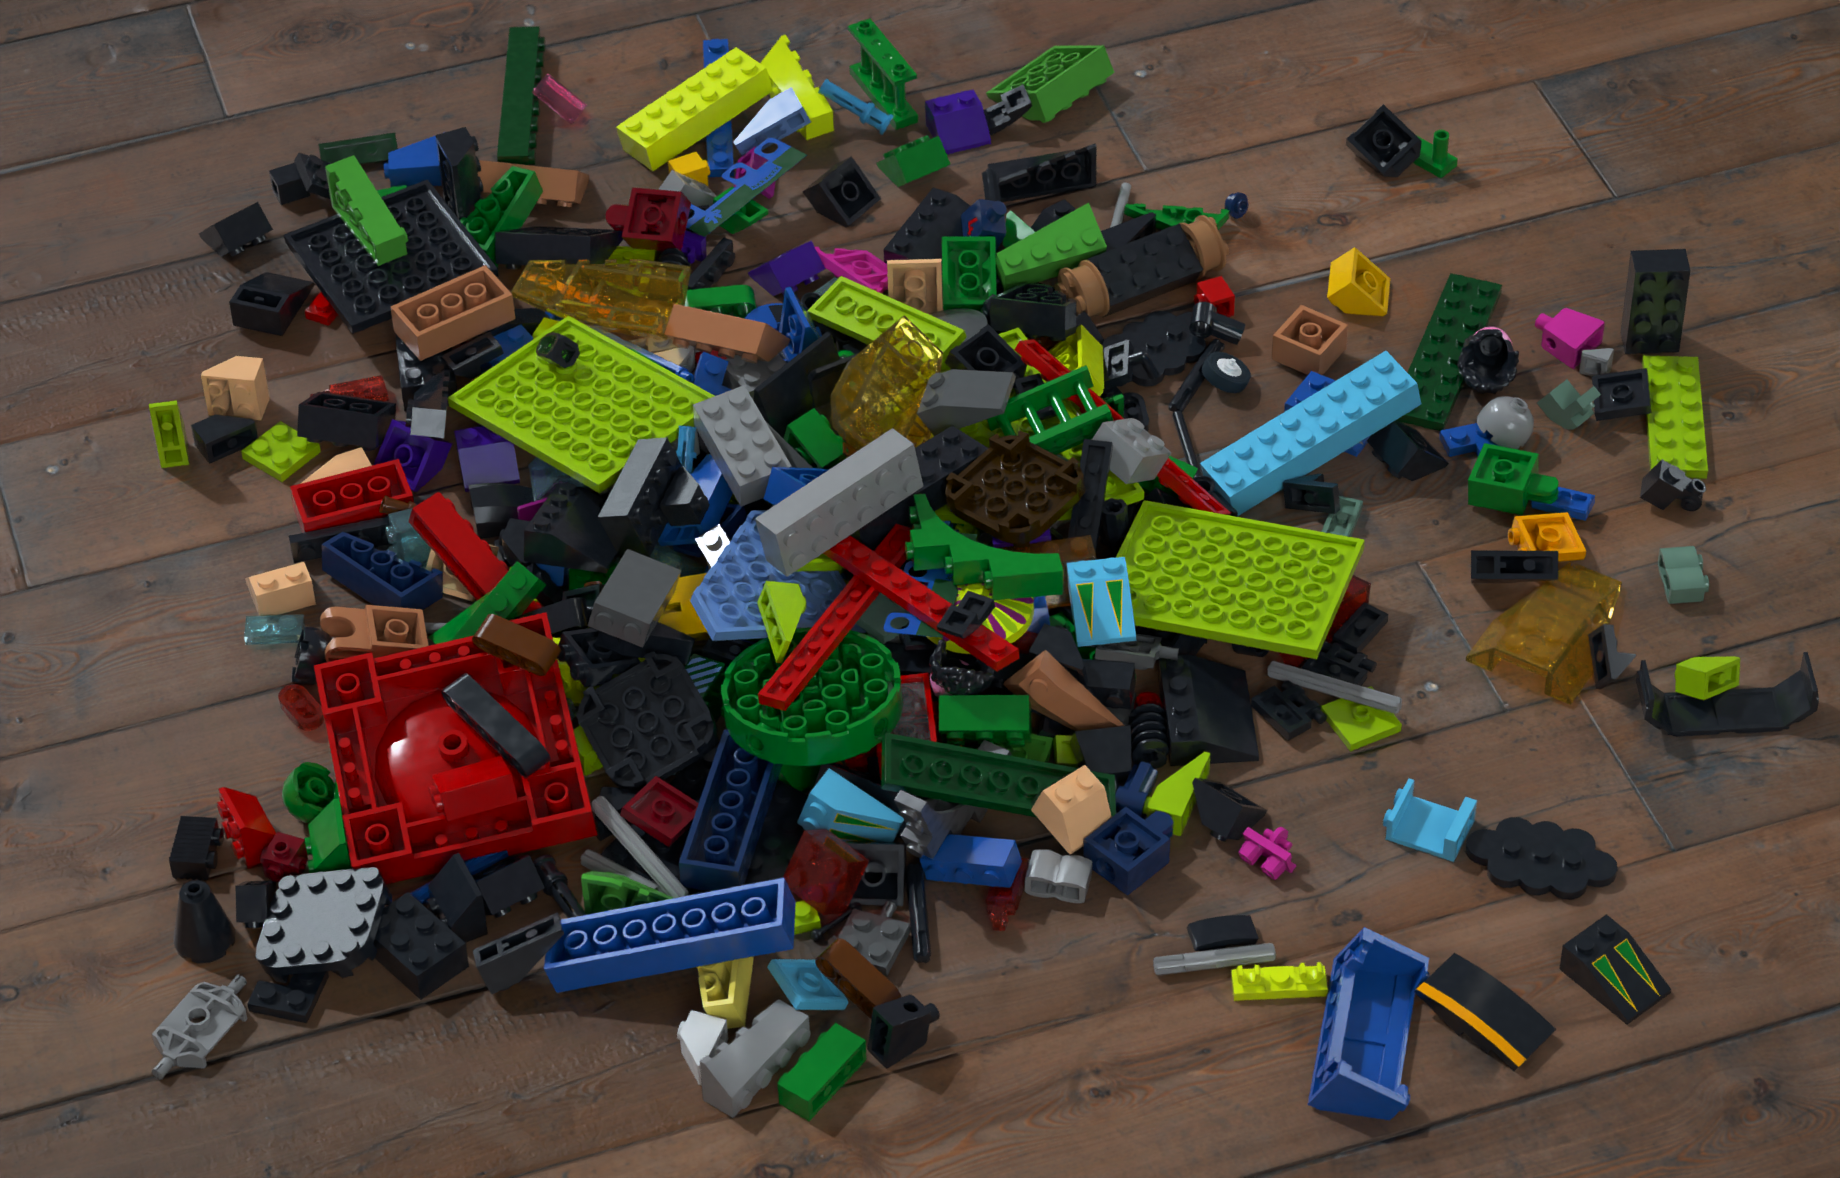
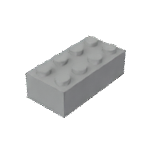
M745 385L693 404L694 426L697 427L698 433L741 507L764 498L772 467L792 468Z

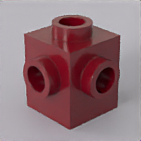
M278 831L270 844L263 848L260 856L264 876L275 882H279L285 876L291 875L295 877L301 875L305 870L308 860L305 839Z

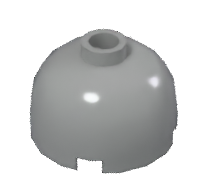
M1502 396L1492 399L1477 416V424L1483 433L1487 430L1493 435L1491 441L1495 444L1518 449L1520 446L1523 448L1531 437L1534 419L1524 400L1517 397Z

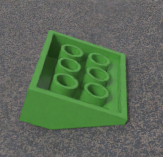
M1104 45L1053 46L986 92V95L991 100L999 103L1002 101L1001 94L1024 84L1033 106L1023 117L1028 120H1041L1044 123L1054 119L1055 114L1059 111L1070 108L1073 105L1072 102L1076 99L1087 96L1090 93L1089 90L1093 87L1104 84L1107 81L1106 78L1115 72Z

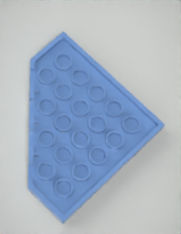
M753 510L748 514L743 525L736 531L729 545L719 555L717 562L707 572L700 586H697L690 602L712 641L767 638L768 635L757 604L766 581L799 584L802 595L806 598V610L801 614L796 629L813 627L844 589L846 583L838 571H795L788 577L782 574L766 561L755 520L756 517L767 510ZM855 624L851 629L852 631L860 633L867 632L857 624Z

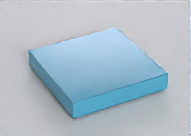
M771 959L767 966L795 1010H844L849 1003L845 995L820 972L815 960Z

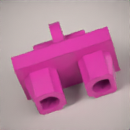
M1247 827L1243 833L1245 842L1238 852L1240 858L1249 865H1254L1261 855L1266 857L1267 860L1261 866L1262 872L1273 880H1276L1285 870L1292 873L1296 868V864L1291 862L1292 855L1288 852L1292 847V843L1287 840L1288 831L1283 827L1277 828L1274 832L1267 828L1262 836Z

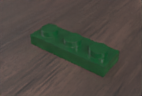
M395 132L318 144L321 160L332 163L354 155L360 165L388 161V153L398 149Z

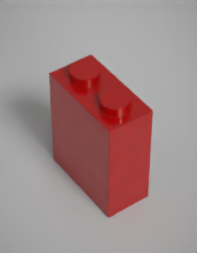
M502 756L431 775L433 785L428 786L431 800L435 804L437 812H443L447 821L518 802L512 774Z

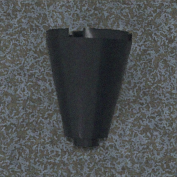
M200 880L187 882L179 891L173 937L174 946L178 954L182 958H184L183 955L191 958L194 963H210L225 956L226 950L231 944L233 947L235 943V929L209 885Z

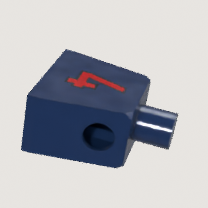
M978 199L961 215L963 237H995V248L997 251L1006 236L1004 214L1007 212L1005 204L1000 201Z

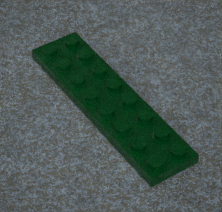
M1450 273L1407 372L1417 382L1421 405L1398 418V421L1437 431L1444 430L1465 381L1462 379L1457 367L1464 341L1467 337L1488 326L1502 293L1501 284Z
M886 732L882 738L881 789L894 792L902 790L911 795L1036 818L1037 816L1031 809L1042 791L1079 769ZM1091 771L1105 787L1113 817L1116 815L1115 775Z

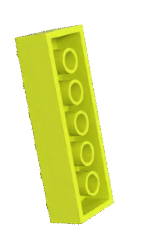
M737 47L616 126L623 150L651 171H655L773 92L767 68Z

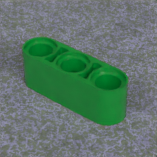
M748 285L691 289L681 292L677 299L678 305L744 319L752 310L757 308L754 290Z

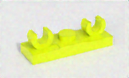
M1317 962V966H1305V963H1300L1299 967L1279 966L1260 968L1259 965H1255L1254 969H1243L1242 965L1238 966L1237 969L1231 970L1234 1001L1327 997L1328 987L1325 966H1322L1321 962Z

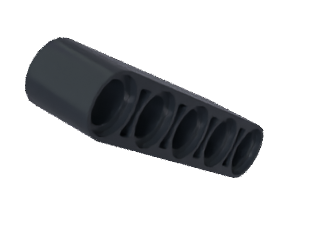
M464 673L441 690V694L447 704L524 778H528L551 760L545 747L467 673Z

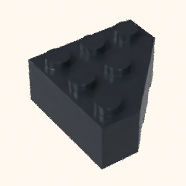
M1024 282L991 298L990 326L995 331H1000V333L1019 327L1026 338L1036 339L1041 338V336H1048L1051 341H1065L1067 337L1076 333V300H1066V294L1060 291H1054L1053 293V287L1050 285Z

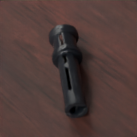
M542 855L533 861L534 866L545 887L543 892L554 898L565 916L572 918L587 915L568 888L566 875L559 872L555 866L556 861L553 856ZM567 901L569 902L574 911H572V909L569 907Z

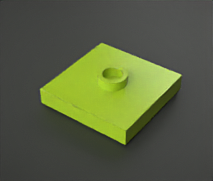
M1337 699L1322 705L1321 708L1327 715L1326 721L1350 752L1401 732L1402 724L1393 713L1345 699Z

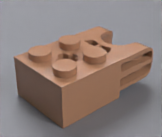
M366 605L365 609L330 607L320 617L321 629L331 637H336L326 646L325 659L327 662L372 652L374 658L429 646L422 609Z

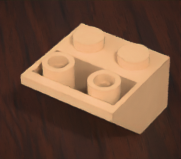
M235 356L202 372L201 379L208 416L217 414L262 420L270 399L263 358Z

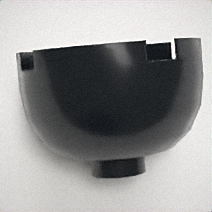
M304 626L294 658H296L295 665H297V668L292 667L291 682L304 685L317 684L314 665L327 663L325 649L332 640V637L325 631Z

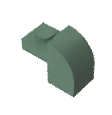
M1566 379L1538 401L1537 404L1550 420L1565 429L1571 430L1580 426L1594 414L1592 408L1595 407V404L1592 401L1601 394L1593 386L1580 396L1568 379Z

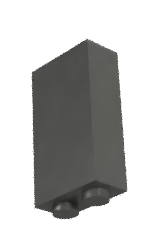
M627 549L596 599L588 626L643 647L675 593L681 570Z

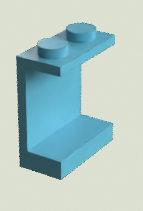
M1408 779L1404 788H1399L1394 798L1395 806L1392 810L1388 809L1384 816L1383 826L1386 827L1385 840L1454 862L1475 821L1477 800L1465 797L1459 811L1414 797V780Z

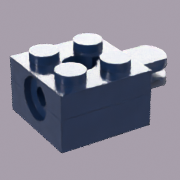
M1125 807L1084 839V858L1093 861V871L1128 896L1170 862V838L1173 836V819L1165 812L1156 811L1144 820Z

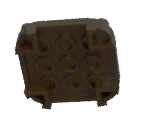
M1018 431V436L1008 435L999 438L997 433L989 438L990 447L959 475L951 472L946 478L945 494L947 509L956 517L991 536L1013 544L1017 548H1025L1030 544V541L1035 540L1047 531L1085 494L1084 475L1078 460L1072 457L1066 461L1031 443L1029 433Z

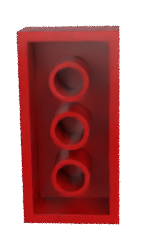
M399 459L290 486L294 512L302 533L391 516L379 512L385 495L405 503L409 501L414 502L413 494Z

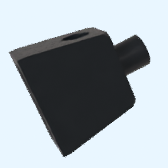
M1130 725L1075 731L1070 740V746L1078 767L1086 765L1090 771L1115 775L1116 795L1119 788L1118 782L1127 780L1131 773Z
M907 995L873 1007L867 1050L886 1069L893 1066L925 1045L929 1025L940 1018L937 1007L933 1003L924 1006L913 995Z

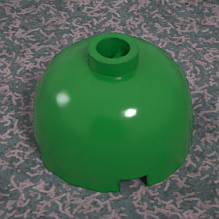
M305 762L296 767L284 781L282 800L288 812L296 819L304 823H310L333 799H340L337 781L334 783L328 776L331 772L327 768L317 763Z

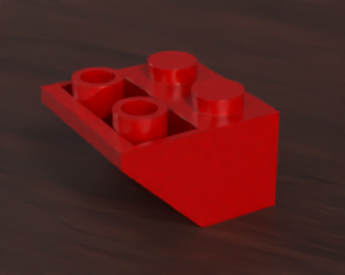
M226 787L219 788L220 801L216 805L221 818L224 819L220 824L225 838H231L233 841L231 845L236 858H242L248 869L261 864L260 856L263 848L268 846L276 835L261 804L254 795Z

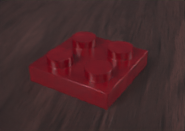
M655 776L622 807L620 816L670 847L691 827L699 803Z

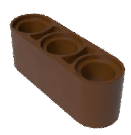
M488 614L472 637L473 643L482 651L538 676H545L561 653L560 647L553 640L495 614Z
M842 938L834 941L815 960L820 972L870 1019H872L873 1007L902 997L894 984L849 942Z

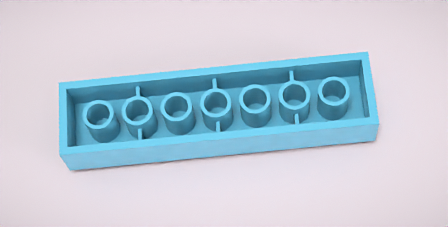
M1384 351L1201 462L1200 466L1203 476L1213 479L1215 489L1238 512L1239 516L1282 490L1285 480L1305 476L1420 406L1421 399L1417 382L1387 351Z

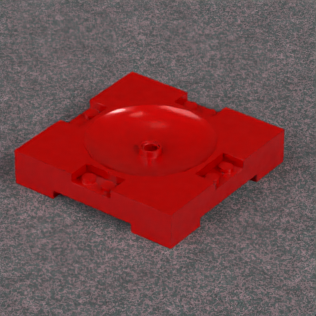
M547 612L510 620L553 640ZM473 636L378 658H374L372 652L314 665L352 869L375 867L379 870L385 883L391 884L438 873L450 858L457 853L461 855L463 860L505 850L511 856L597 836L558 659L555 660L545 676H538L482 651L473 643ZM464 673H467L545 747L551 760L528 778H524L503 758L512 774L518 802L447 821L443 812H437L436 806L431 800L428 786L433 785L431 775L501 756L447 704L441 694L442 689Z

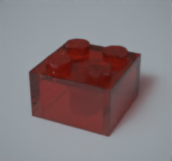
M827 829L804 830L783 878H785L793 893L821 914L844 913L869 860Z

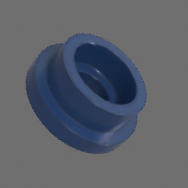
M1241 192L1232 193L1227 197L1224 207L1229 210V215L1232 218H1241L1248 210V198Z

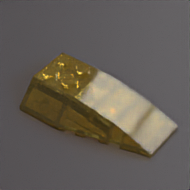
M617 259L605 260V264L591 265L589 260H579L577 264H566L565 260H529L513 287L511 294L514 298L563 319L570 316L589 327L630 336L667 340L668 337L664 333L673 305L685 306L691 269L690 266L641 259H630V264H617Z
M905 315L847 363L831 393L832 427L857 451L892 428L911 441L915 448L928 441L931 432L917 415V411L929 378L935 373L941 372L943 352Z
M1570 561L1558 570V580L1544 581L1494 619L1468 653L1466 661L1491 672L1501 659L1546 677L1544 694L1571 705L1593 674L1588 634L1603 624L1610 625L1622 582Z

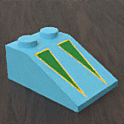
M1125 557L1067 563L1068 590L1077 646L1136 641Z
M829 768L810 792L797 823L805 831L816 835L822 840L843 844L845 841L894 842L904 819Z

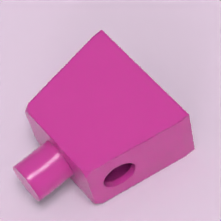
M1568 308L1562 309L1554 318L1541 313L1535 322V328L1543 331L1542 348L1572 369L1580 364L1583 350L1596 349L1603 341L1604 321Z

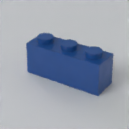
M947 834L933 859L924 855L919 858L927 880L1007 888L1011 887L1022 863L1015 840Z

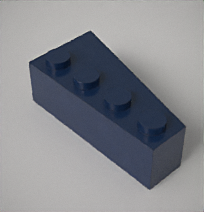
M345 532L339 533L322 544V571L373 605L424 610L443 598V572L433 568L432 571L422 568V563L415 560L410 562L397 558V553L388 549L386 551H379L374 549V544Z

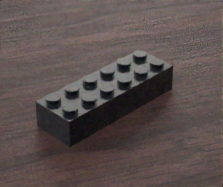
M954 426L915 448L923 487L850 536L873 550L879 546L896 524L906 527L912 526L913 524H910L909 507L914 506V494H925L934 512L947 504L945 490L947 485L946 478L952 472L959 475L988 448Z

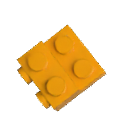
M1568 512L1515 516L1512 527L1508 530L1509 544L1516 545L1517 551H1558V562L1584 560L1587 552Z

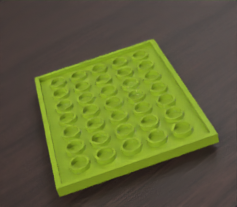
M567 316L449 396L448 403L449 407L596 492L602 493L616 483L638 439L667 437L669 442L672 443L679 436V426L694 427L693 404L712 398L714 395L576 319ZM555 332L577 343L580 355L575 364L567 368H559L537 356L536 348L541 338L548 333Z
M1144 500L1116 558L1125 557L1135 626L1317 659L1364 551L1365 540Z

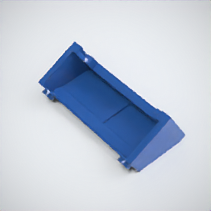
M1364 927L1334 958L1310 1088L1309 1106L1323 1111L1391 1120L1399 1111L1402 1112L1406 1109L1410 1101V1094H1408V1087L1406 1085H1400L1415 997L1414 991L1430 976V973L1427 971L1428 957Z

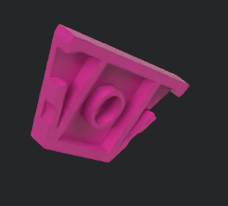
M815 247L825 268L831 271L835 277L843 276L879 293H883L888 289L887 264L869 251L835 248L834 254H826L819 247Z

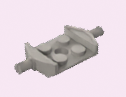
M236 975L228 986L222 985L220 987L207 982L195 985L152 1033V1037L163 1059L152 1069V1074L156 1078L163 1079L165 1074L174 1066L205 1068L207 1066L205 1057L239 1019L243 1022L247 1020L246 1009L240 998L236 996L247 984L243 976ZM205 1017V1020L202 1022H191L193 1018Z

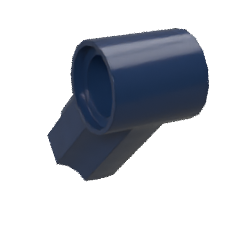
M1141 762L1133 766L1124 787L1119 786L1116 792V813L1127 807L1144 819L1146 814H1143V808L1146 798L1150 797L1158 779V771L1151 764Z

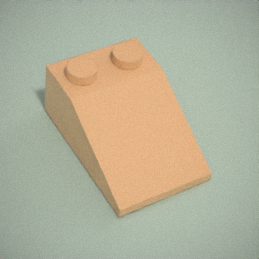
M941 259L887 260L888 297L927 314L943 310Z

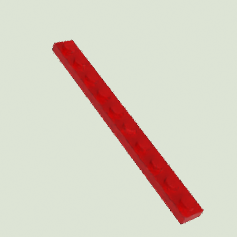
M1034 339L1019 341L1014 349L1022 356L1021 360L1025 364L1034 367L1041 373V378L1046 382L1071 372ZM1090 388L1088 389L1097 407L1106 404ZM1078 394L1066 398L1080 407L1079 410L1082 414L1087 412ZM1108 405L1114 421L1124 419ZM1168 458L1157 475L1159 477L1158 480L1163 486L1175 491L1179 495L1178 498L1181 502L1192 506L1196 510L1224 515L1231 514L1229 510L1171 459Z
M896 524L874 552L900 569L907 560L905 542H910V530H913V528ZM854 575L758 693L759 703L786 711L880 592Z
M850 535L823 553L995 671H999L1019 659V649L983 624L964 639L937 630L938 623L953 604Z

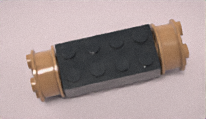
M1200 215L1195 218L1193 223H1179L1083 260L1074 269L1062 268L1058 273V283L1055 284V291L1066 294V300H1076V317L1083 311L1088 313L1089 317L1094 315L1106 317L1193 283L1196 279L1204 277L1209 270H1222L1226 264V255L1229 254V248L1227 243L1222 240L1215 220L1212 217Z

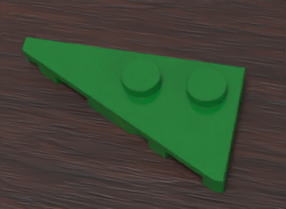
M1136 203L1124 206V215L1134 219L1150 212L1155 213L1156 228L1161 230L1179 223H1193L1195 218L1200 215L1212 217L1219 230L1229 219V210L1221 209V214L1204 213L1203 208L1199 207L1186 208L1183 206L1163 205V210L1146 209V204Z

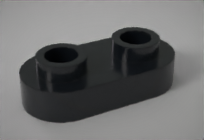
M1133 392L1122 394L1124 397L1123 418H1134L1140 421L1148 432L1149 417L1144 398Z

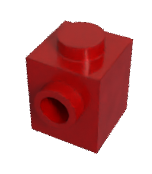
M1222 276L1197 283V294L1194 295L1195 304L1208 302L1216 307L1217 313L1226 317L1234 316L1235 295Z

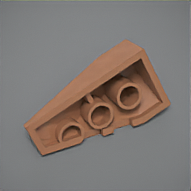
M1046 650L1004 682V686L1014 695H1029L1032 709L1074 731L1125 726Z

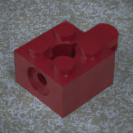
M632 187L629 204H612L606 211V221L612 229L623 231L622 238L631 248L658 251L677 248L682 251L691 202L680 191Z

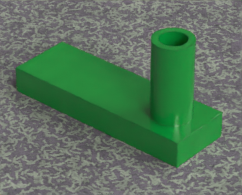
M1435 131L1433 144L1419 137L1422 144L1420 157L1413 162L1415 165L1440 179L1457 167L1458 158L1448 153L1449 133L1447 131Z

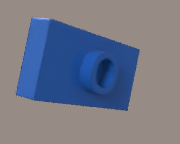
M1558 487V499L1554 503L1546 504L1532 501V508L1550 513L1568 512L1571 518L1586 521L1595 503V495Z

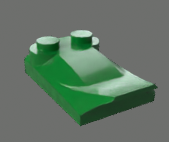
M942 237L943 309L965 308L982 313L983 302L989 299V296H992V294L996 295L995 237Z

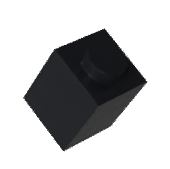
M295 163L269 170L272 191L280 205L310 196V192L306 191Z

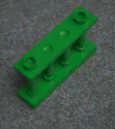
M871 18L849 25L848 31L860 44L861 62L849 66L850 75L880 111L887 115H894L890 124L895 130L918 123V114L907 102L905 83L917 79L915 71Z
M1086 365L1008 399L1003 414L986 419L991 431L1000 428L1005 437L1008 435L1017 436L1011 422L1026 416L1035 435L1029 437L1030 442L1054 455L1082 444L1084 439H1093L1103 422L1114 420L1107 403L1097 407L1088 389L1094 387ZM1078 394L1087 412L1071 419L1062 400ZM1052 405L1061 424L1045 430L1036 411Z

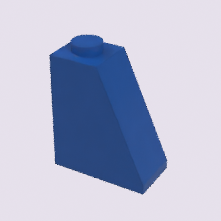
M436 136L388 153V163L384 164L385 179H390L391 187L404 185L409 187L427 179L432 186H442Z

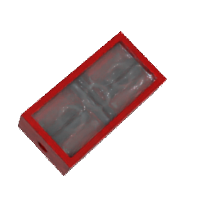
M929 673L902 675L903 710L900 720L891 734L937 742ZM881 741L880 743L877 744V753H878L880 780H882V741Z

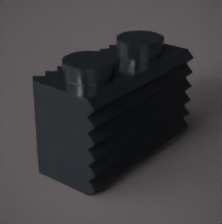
M180 816L177 834H175L172 852H170L169 857L173 878L208 880L210 870L217 867L218 854L216 848L217 846H222L224 831L223 828H219L217 818Z

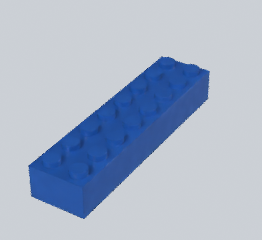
M785 878L562 919L564 935L545 954L544 970L555 991L558 993L794 949L796 901Z

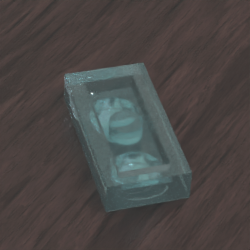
M304 614L246 616L245 645L298 643L301 631L305 626Z

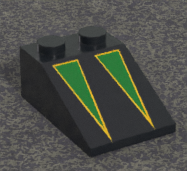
M1607 914L1562 945L1559 969L1626 1025L1671 993L1669 985L1631 934Z

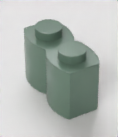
M1694 546L1660 548L1658 569L1664 584L1668 603L1703 601L1705 592L1709 591V579L1702 572V555L1697 554Z

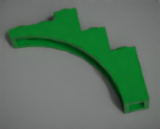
M914 494V506L909 507L910 524H913V530H910V542H905L906 559H912L914 571L945 568V573L951 574L953 586L984 583L985 589H990L992 599L994 600L1063 594V567L1059 553L1033 554L1012 552L973 541L954 531L944 523L930 507L925 494Z

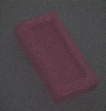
M548 73L532 91L534 95L571 125L587 107L583 101Z

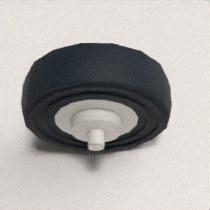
M1225 352L1211 353L1202 366V373L1206 380L1216 388L1228 393L1242 392L1251 379L1248 367L1235 356Z

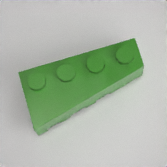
M353 155L325 166L333 209L377 265H382L406 255V243L408 242L406 231L403 227H399L356 157Z
M1090 204L1083 205L997 253L996 272L1004 292L1024 282L1036 283L1057 277L1062 268L1074 269L1078 267L1081 261L1106 252L1107 246Z

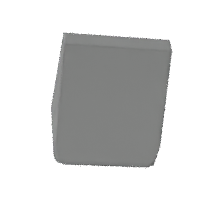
M1614 349L1583 350L1579 373L1591 377L1608 374L1612 368Z

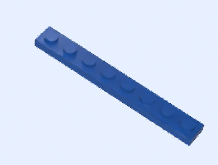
M728 39L703 40L704 68L729 52ZM732 119L706 136L707 163L710 168L708 178L722 177L723 173L734 165ZM734 170L730 172V176H734Z

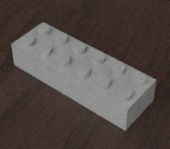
M892 428L756 517L755 520L766 561L788 577L922 488L923 482L914 444Z

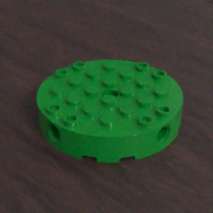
M812 627L795 630L782 663H776L769 638L762 639L742 651L725 671V680L721 684V695L726 728L732 739L741 748L772 764L795 766L823 765L866 753L882 741L885 732H892L899 722L903 710L900 669L898 662L896 663L892 658L891 651L876 639L850 630L787 710L784 711L760 704L758 693Z

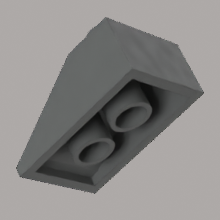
M957 369L935 373L928 380L917 415L933 436H936L951 426L960 429L1003 414L1016 376L1012 372Z

